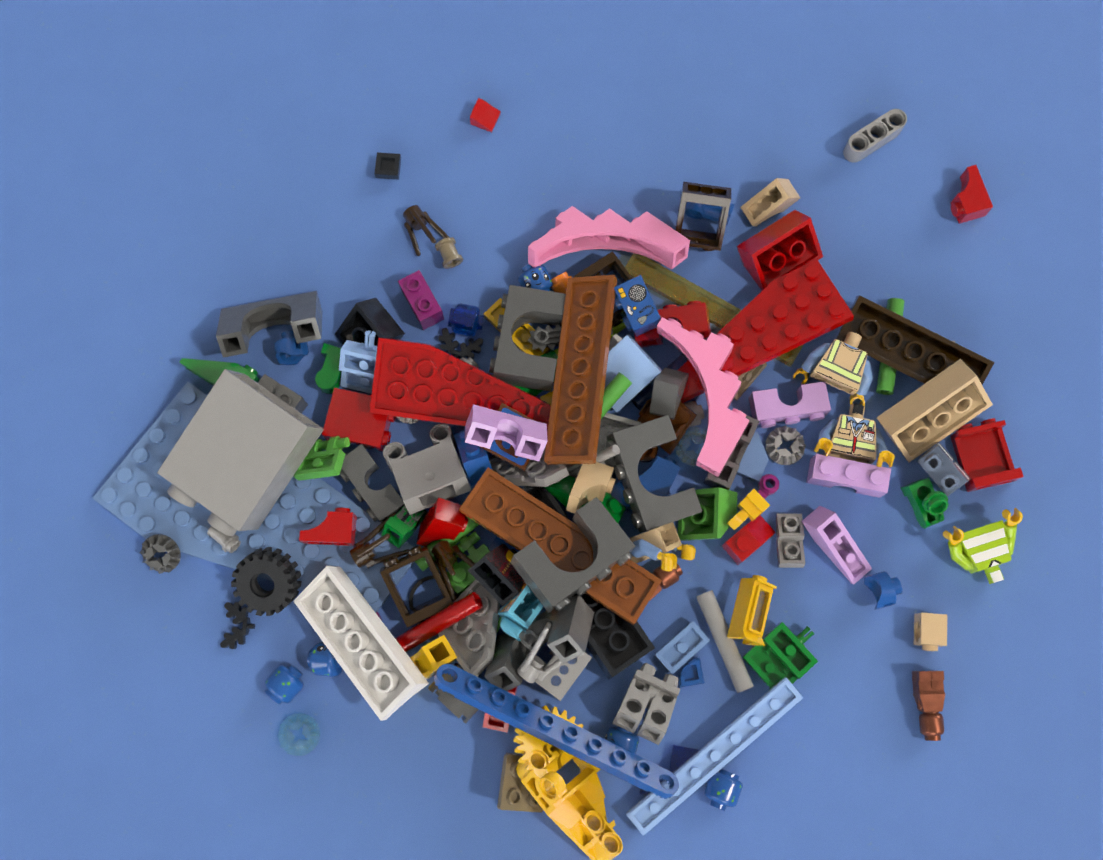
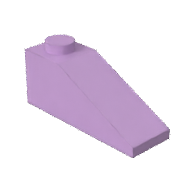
M819 506L801 521L813 540L851 584L854 585L872 569L836 512Z

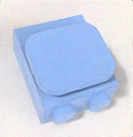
M626 335L608 354L605 387L618 372L623 374L632 383L612 406L610 411L614 409L618 412L662 372L661 368L630 335Z

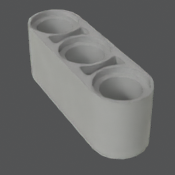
M892 109L854 133L843 150L845 159L849 162H859L895 139L907 122L905 112L900 109ZM871 134H876L879 138L873 137ZM853 146L859 147L860 150L854 149Z

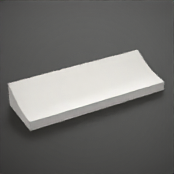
M326 566L293 601L381 721L387 720L407 700L429 684L341 567Z

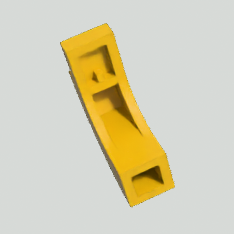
M445 635L421 647L416 654L410 657L426 680L434 676L441 665L451 664L457 658Z

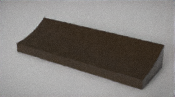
M860 295L856 296L850 309L854 319L842 325L836 337L837 340L844 342L848 332L859 334L862 339L858 349L865 351L867 356L923 384L961 359L977 375L983 385L995 363Z

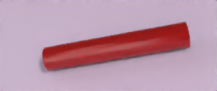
M472 592L395 639L404 651L408 652L483 607L482 600L476 592Z

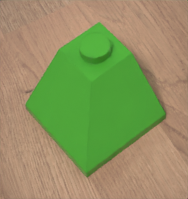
M720 487L696 489L695 492L702 512L678 520V536L681 541L720 539L730 527L727 523L737 514L738 492Z

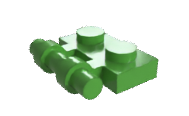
M335 436L326 441L317 439L297 469L294 477L301 481L340 475L345 458V453L342 449L350 446L349 438Z
M475 531L468 537L465 535L461 538L460 543L457 545L463 553L466 550L470 555L467 557L474 563L490 552L485 544L477 549L475 548L474 544L481 539ZM463 560L460 563L456 561L452 565L455 571L454 576L449 571L447 572L451 585L459 596L475 581V577L468 571L471 567Z

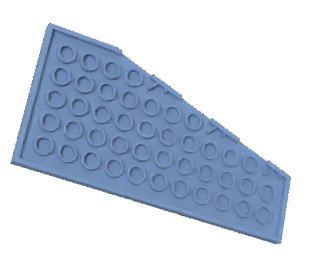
M189 382L184 385L93 497L95 501L145 539L156 534L166 535L177 543L180 552L213 563L237 569V564L255 550L260 548L264 550L266 547H272L273 552L278 548L282 550V556L288 553L291 556L289 561L291 563L296 561L298 564L295 571H300L301 577L297 581H302L301 587L298 590L303 591L326 566H335L343 569L375 613L379 611L391 595L380 574V569L384 567L383 562L369 569L366 565L359 568L349 552L356 546L303 544L299 541L300 530H309L317 527L326 519L327 511L335 512V508H349L350 512L357 516L355 544L363 540L381 524L378 520L374 522L367 512L320 478L298 481L293 476L259 529L237 530L235 534L239 536L241 544L233 553L224 552L222 546L207 534L211 527L207 521L212 513L210 510L198 502L194 507L185 506L167 493L172 483L157 472L207 397L206 394ZM383 529L369 541L370 544L382 537ZM391 531L394 537L400 538V536ZM386 540L374 548L376 556L373 559L411 549L413 546L405 542L399 549ZM415 561L391 572L396 586ZM261 573L258 575V577L273 581L272 578L265 573Z

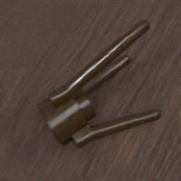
M413 205L404 211L403 217L406 220L404 226L409 233L417 256H420L421 253L413 228L415 230L422 229L433 244L436 243V240L427 228V222L443 238L449 237L429 217L427 212H423L418 205Z
M396 512L386 518L363 540L356 543L355 548L349 551L359 568L366 565L369 569L392 557L397 556L398 558L407 555L406 551L409 549L373 559L376 556L374 548L389 539L390 534H385L371 544L369 541L384 528L385 523L391 517H394L397 514Z
M444 540L437 543L431 552L436 559L435 563L441 572L452 601H455L456 596L445 567L454 576L455 571L452 565L457 561L456 556L460 557L470 567L475 563L457 545L451 546L449 541Z

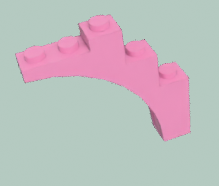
M571 206L556 217L555 228L550 229L547 234L533 241L528 246V264L532 267H537L551 259L582 250L610 249L640 254L672 270L688 258L690 240L647 211L641 216L634 218L630 223L610 208L592 220Z
M662 317L657 325V333L672 342L688 358L698 373L705 391L708 406V430L696 465L719 477L749 423L745 413L735 408L732 410L728 409L741 385L737 375L730 371H721L732 352L734 344L730 342L731 340L721 333L716 335L712 332L706 341L699 332L694 330L689 332L682 328L678 321L671 318L667 320Z

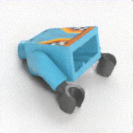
M525 581L521 591L499 609L498 615L502 617L500 622L501 629L506 634L521 641L531 652L533 648L531 644L537 641L539 637L533 631H526V629L529 628L539 614L543 605Z

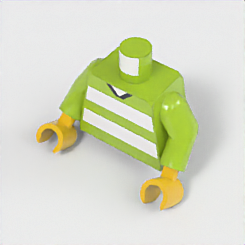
M1014 508L1012 516L1007 509L1002 511L1003 518L1007 520L1005 522L1001 520L964 533L959 528L953 526V535L945 530L943 536L949 540L948 547L951 559L971 574L984 570L989 584L1004 580L999 565L1011 561L1016 540L1017 524L1023 518L1022 513L1017 508Z

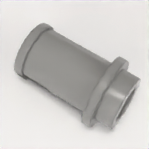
M212 526L207 532L210 537L222 546L224 552L233 553L241 544L239 536L236 534L228 536Z

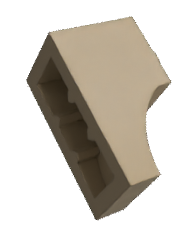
M776 178L742 205L741 209L751 225L758 226L768 218L784 212L797 202L800 196L789 179Z
M596 462V464H582L569 495L566 511L575 514L583 504L590 502L596 497L599 501L603 502L606 492L611 494L616 479L611 478L614 467Z

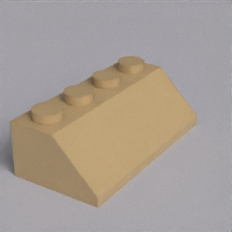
M959 359L879 415L877 420L909 463L993 404L977 375Z

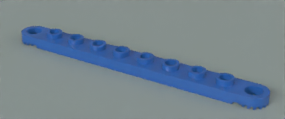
M443 664L434 675V682L439 690L442 689L443 692L446 691L454 695L455 698L647 792L650 791L664 799L671 798L679 788L678 779L671 771L452 664ZM444 673L451 674V677L453 676L455 680L454 682H447L443 679L442 675ZM659 779H666L668 785L670 784V789L664 788L660 784Z

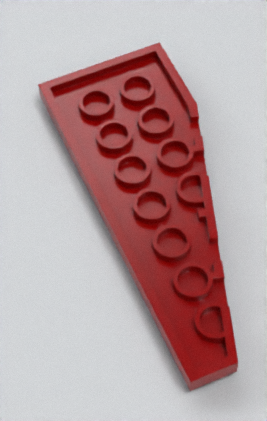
M817 259L773 280L718 332L727 336L731 340L730 342L734 344L732 352L721 369L722 372L730 371L737 376L744 374L854 319L853 313ZM688 360L677 370L689 373L681 398L682 403L705 393L698 373Z
M383 337L378 338L369 413L465 426L473 405L498 411L501 403L535 421L547 424L548 433L551 404L430 344Z

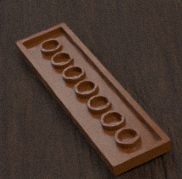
M615 275L568 278L544 462L547 465L596 464L616 294L614 287L617 286Z
M489 467L459 509L461 513L519 551L535 540L550 561L561 570L580 572L592 565V546L575 523ZM628 560L622 566H619L617 563L611 567L612 572L603 580L599 581L596 578L589 583L592 587L585 594L634 625L662 580L632 560Z

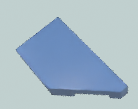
M756 431L741 459L737 474L758 483L769 458Z

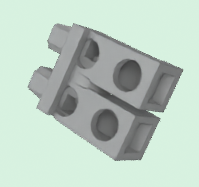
M644 663L633 676L612 724L634 733L647 708L637 735L659 745L666 734L677 696L680 692V688L677 687L678 677L665 674L663 680L654 677L655 667Z

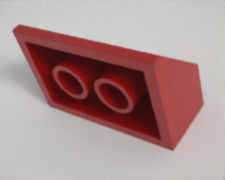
M793 210L736 246L744 267L761 290H764L773 280L816 259L823 258L811 217L797 210Z

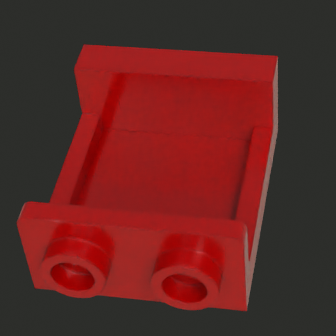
M334 388L322 436L326 440L335 436H340V438L348 437L350 443L362 444L383 452L384 447L390 443L391 432L389 427L391 422H395L396 416L369 413L371 395Z
M992 418L980 422L981 425L972 427V424H965L950 435L958 464L971 478L965 483L967 492L1015 482L1024 477L1021 467L1014 468L1002 427L1006 425L1005 420L996 422V419Z

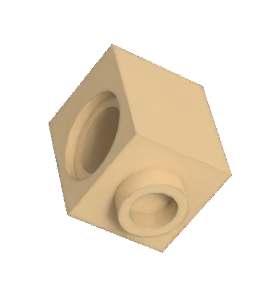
M922 612L914 614V645L922 646L923 651H938V647L947 646V615Z

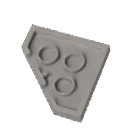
M545 449L540 461L530 459L525 471L495 455L489 458L492 470L516 486L547 487L569 476L564 464L547 465L544 462Z
M475 579L454 603L468 594L476 592L482 600L483 607L438 633L440 637L445 635L457 656L456 660L463 670L478 677L493 661L499 619L498 611L501 604Z

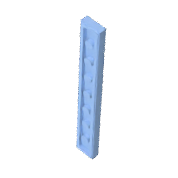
M784 677L673 772L678 779L679 788L671 798H660L659 795L656 796L650 792L626 812L628 818L644 836L802 700V695ZM666 779L660 783L664 788L670 789V784L668 785Z

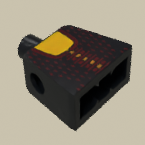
M501 544L487 553L468 570L501 606L505 605L521 591L524 582L510 563L517 551L509 549L505 544Z

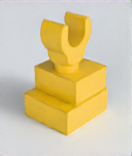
M753 489L737 505L740 511L727 524L733 530H736L747 518L753 521L761 515L770 504Z

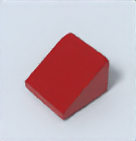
M478 98L470 115V123L492 133L501 111L483 99Z

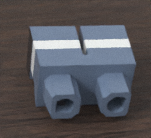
M939 442L920 456L917 462L948 497L971 478L956 461L953 463L954 458Z

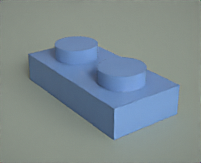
M692 621L654 656L672 675L704 647L710 639Z

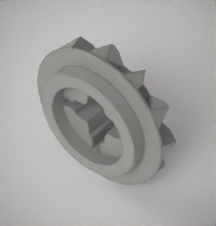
M787 426L775 428L768 435L765 445L769 457L781 465H791L799 461L804 455L806 447L803 435L796 428ZM781 439H784L786 442L794 441L789 447L791 451H788L786 448L777 450L782 444Z

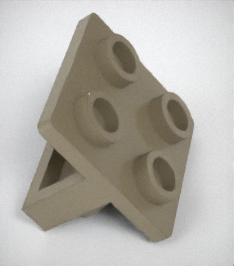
M506 753L503 759L497 808L500 810L541 813L543 809L523 785L516 771L517 764L519 763L518 760L523 755Z

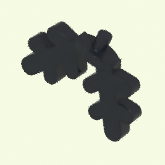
M443 328V336L438 337L439 342L445 343L440 345V349L459 359L462 357L474 359V353L472 352L481 353L482 338H478L475 341L473 338H469V345L466 347L465 343H461V351H456L455 349L459 346L458 341L452 342L455 339V333L449 334L448 329Z
M227 602L224 605L225 609L229 611L226 613V617L232 618L235 616L233 624H243L242 629L238 627L232 628V632L235 634L225 633L224 638L226 639L220 643V646L222 648L236 649L237 641L240 645L246 643L245 636L249 634L250 629H255V624H250L249 612L246 611L247 607L241 609V605L238 602H235L234 605Z

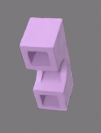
M826 382L801 385L796 391L798 403L793 406L785 405L780 401L777 388L754 391L749 396L752 418L759 420L758 425H761V428L776 426L778 422H785L786 425L796 424L800 422V419L809 418L810 421L822 420L831 411Z
M473 405L465 425V443L490 449L493 440H503L513 446L516 456L540 461L547 444V424Z
M816 453L810 459L806 483L828 488L833 486L850 487L856 489L855 493L880 498L888 493L891 468L877 467L876 465Z

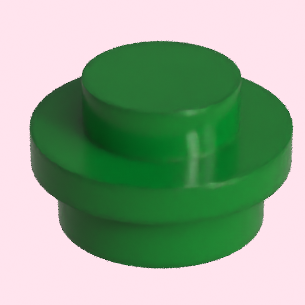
M942 491L929 493L922 502L924 510L932 515L942 514L949 505L948 497Z

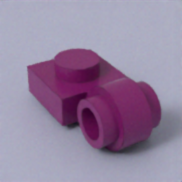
M772 474L764 475L758 482V493L764 499L769 495H773L779 489L778 478ZM765 482L771 483L772 488H768Z

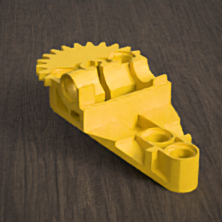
M547 705L542 707V709L550 712ZM554 706L551 709L550 713L575 724L576 717L573 716L568 720L566 710L562 711L559 715L557 707ZM579 724V725H577V726L583 728L584 725H583V724ZM515 728L514 731L520 736H515L513 741L520 744V746H517L514 751L523 754L518 760L517 774L523 785L545 813L591 860H612L618 856L623 849L621 838L613 829L616 825L615 821L607 822L604 804L605 794L597 772L601 769ZM573 759L580 768V773L568 784H565L562 776L556 771Z

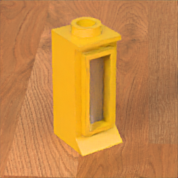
M753 575L752 578H741L727 634L728 638L743 639L742 644L765 646L762 636L773 589L777 587L768 583L767 578L759 575Z

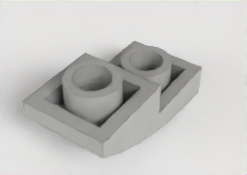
M802 514L776 515L779 568H804L805 566Z

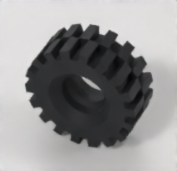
M266 547L264 550L260 548L250 553L237 564V569L232 574V577H235V579L231 581V587L237 588L233 595L234 597L240 596L241 600L238 603L241 607L244 604L248 605L246 611L251 613L253 610H257L256 615L262 616L265 612L266 616H272L275 612L279 613L286 608L298 595V589L301 587L302 581H297V579L301 577V572L295 571L298 564L296 561L293 563L289 561L291 556L288 553L282 556L281 549L277 548L272 552V547ZM265 573L272 578L274 582L273 590L266 591L260 587L257 581L259 574Z

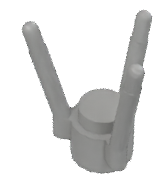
M551 622L546 623L531 652L517 669V673L529 683H534L537 678L543 681L550 672L562 664L561 660L558 659L546 669H543L544 662L536 656L549 632Z

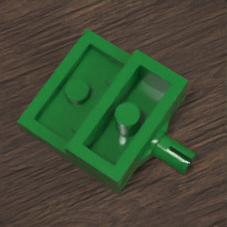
M783 622L778 623L762 638L765 646L755 645L742 658L770 689L784 677L793 684L818 662L804 645L814 635V632L810 631L811 629L806 626L796 636Z

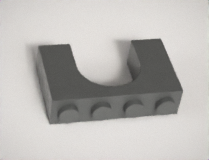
M515 285L509 286L508 294L503 293L501 308H505L504 315H499L497 329H501L500 337L495 336L493 351H497L496 358H491L489 373H493V376L513 386L552 392L557 359L530 355L521 351L514 344L512 335L520 326L527 323H542L554 326L558 324L562 327L566 294Z
M317 291L221 309L216 338L223 358L248 353L250 338L256 332L274 325H292L297 343L321 339L323 312Z
M669 415L614 432L606 437L608 440L606 441V448L612 445H617L620 448V453L613 456L616 464L614 470L617 478L622 481L624 487L623 497L625 502L630 504L633 513L631 514V520L634 527L639 530V533L702 512L694 488L670 496H657L647 491L639 480L638 464L641 456L649 449L677 439Z
M597 497L577 510L572 518L592 546L593 562L590 567L580 572L561 570L550 561L535 540L514 554L510 562L548 613L555 608L558 612L570 604L569 598L577 593L578 596H581L592 587L589 583L596 578L599 581L603 580L612 572L611 567L617 563L619 566H622L632 558L630 553L635 548V545Z
M578 595L570 598V604L559 612L555 608L550 613L545 611L537 615L529 628L526 629V631H533L539 637L546 623L551 622V627L542 645L547 643V646L563 664L585 653L594 616L592 609ZM505 632L498 635L495 642L493 661L487 666L484 677L491 684L505 691L521 685L523 678L517 673V669L529 655L530 651L521 641L516 640Z

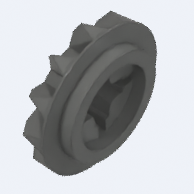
M156 534L150 536L142 543L143 546L140 554L143 556L142 563H146L150 567L149 571L156 570L159 574L163 572L169 573L178 566L181 558L180 549L177 543L170 537ZM157 551H158V552H165V551H167V553H166L162 558H161V557H158V558L154 557V555H155V553H156Z

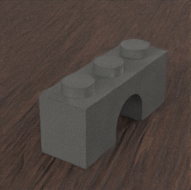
M746 415L749 423L719 477L708 472L703 482L704 484L713 488L730 489L759 420Z
M361 444L345 456L340 475L346 483L348 481L353 483L355 488L352 492L360 502L366 501L370 507L366 511L373 521L379 520L382 523L394 512L398 513L405 504L391 484L381 490L369 488V478L379 467Z

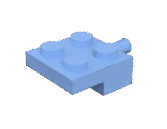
M371 331L365 332L364 343L346 340L342 346L339 370L342 371L341 387L372 394L377 346L374 345L376 335L374 331L372 333Z

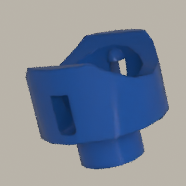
M293 330L281 333L282 339L274 344L276 358L280 365H296L309 353L308 342L297 343Z
M885 571L864 577V584L875 596L877 603L875 610L896 604V595L902 594V585L897 577L890 578Z

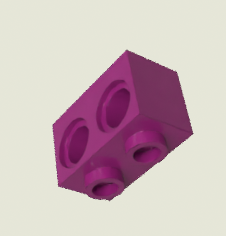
M420 270L398 281L403 295L423 330L444 320L442 309Z

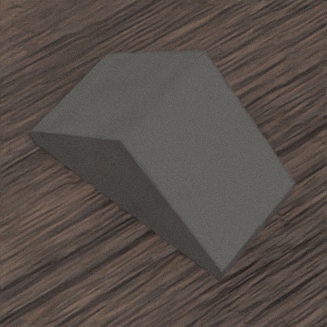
M669 368L662 370L654 379L650 414L661 417L669 415V418L674 420L689 373Z

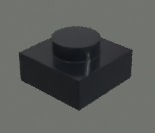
M377 152L375 177L399 180L401 155Z

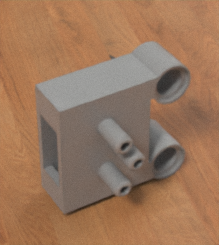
M437 424L430 430L429 434L434 446L409 456L404 446L399 442L389 443L383 449V456L389 469L395 476L403 502L410 515L433 506L438 497L448 500L471 491L456 453V440L451 428L447 424Z

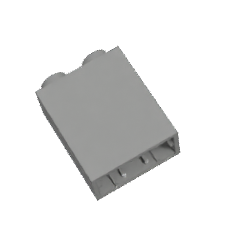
M224 369L157 473L172 483L167 493L173 499L188 507H194L198 502L210 510L212 513L207 521L218 531L228 536H234L237 530H257L324 428L246 374Z

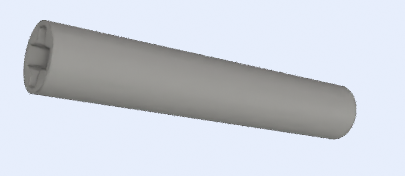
M711 590L697 596V601L736 692L739 693L753 687L754 685L734 639L727 637L729 628L713 591Z

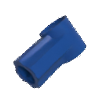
M686 202L684 214L692 219L700 220L706 218L719 222L721 207ZM730 203L726 225H728L735 204Z

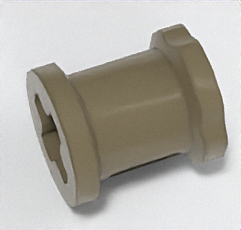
M454 237L444 238L435 244L436 250L440 251L444 260L442 265L445 269L456 267L464 260L462 255H459L457 252Z

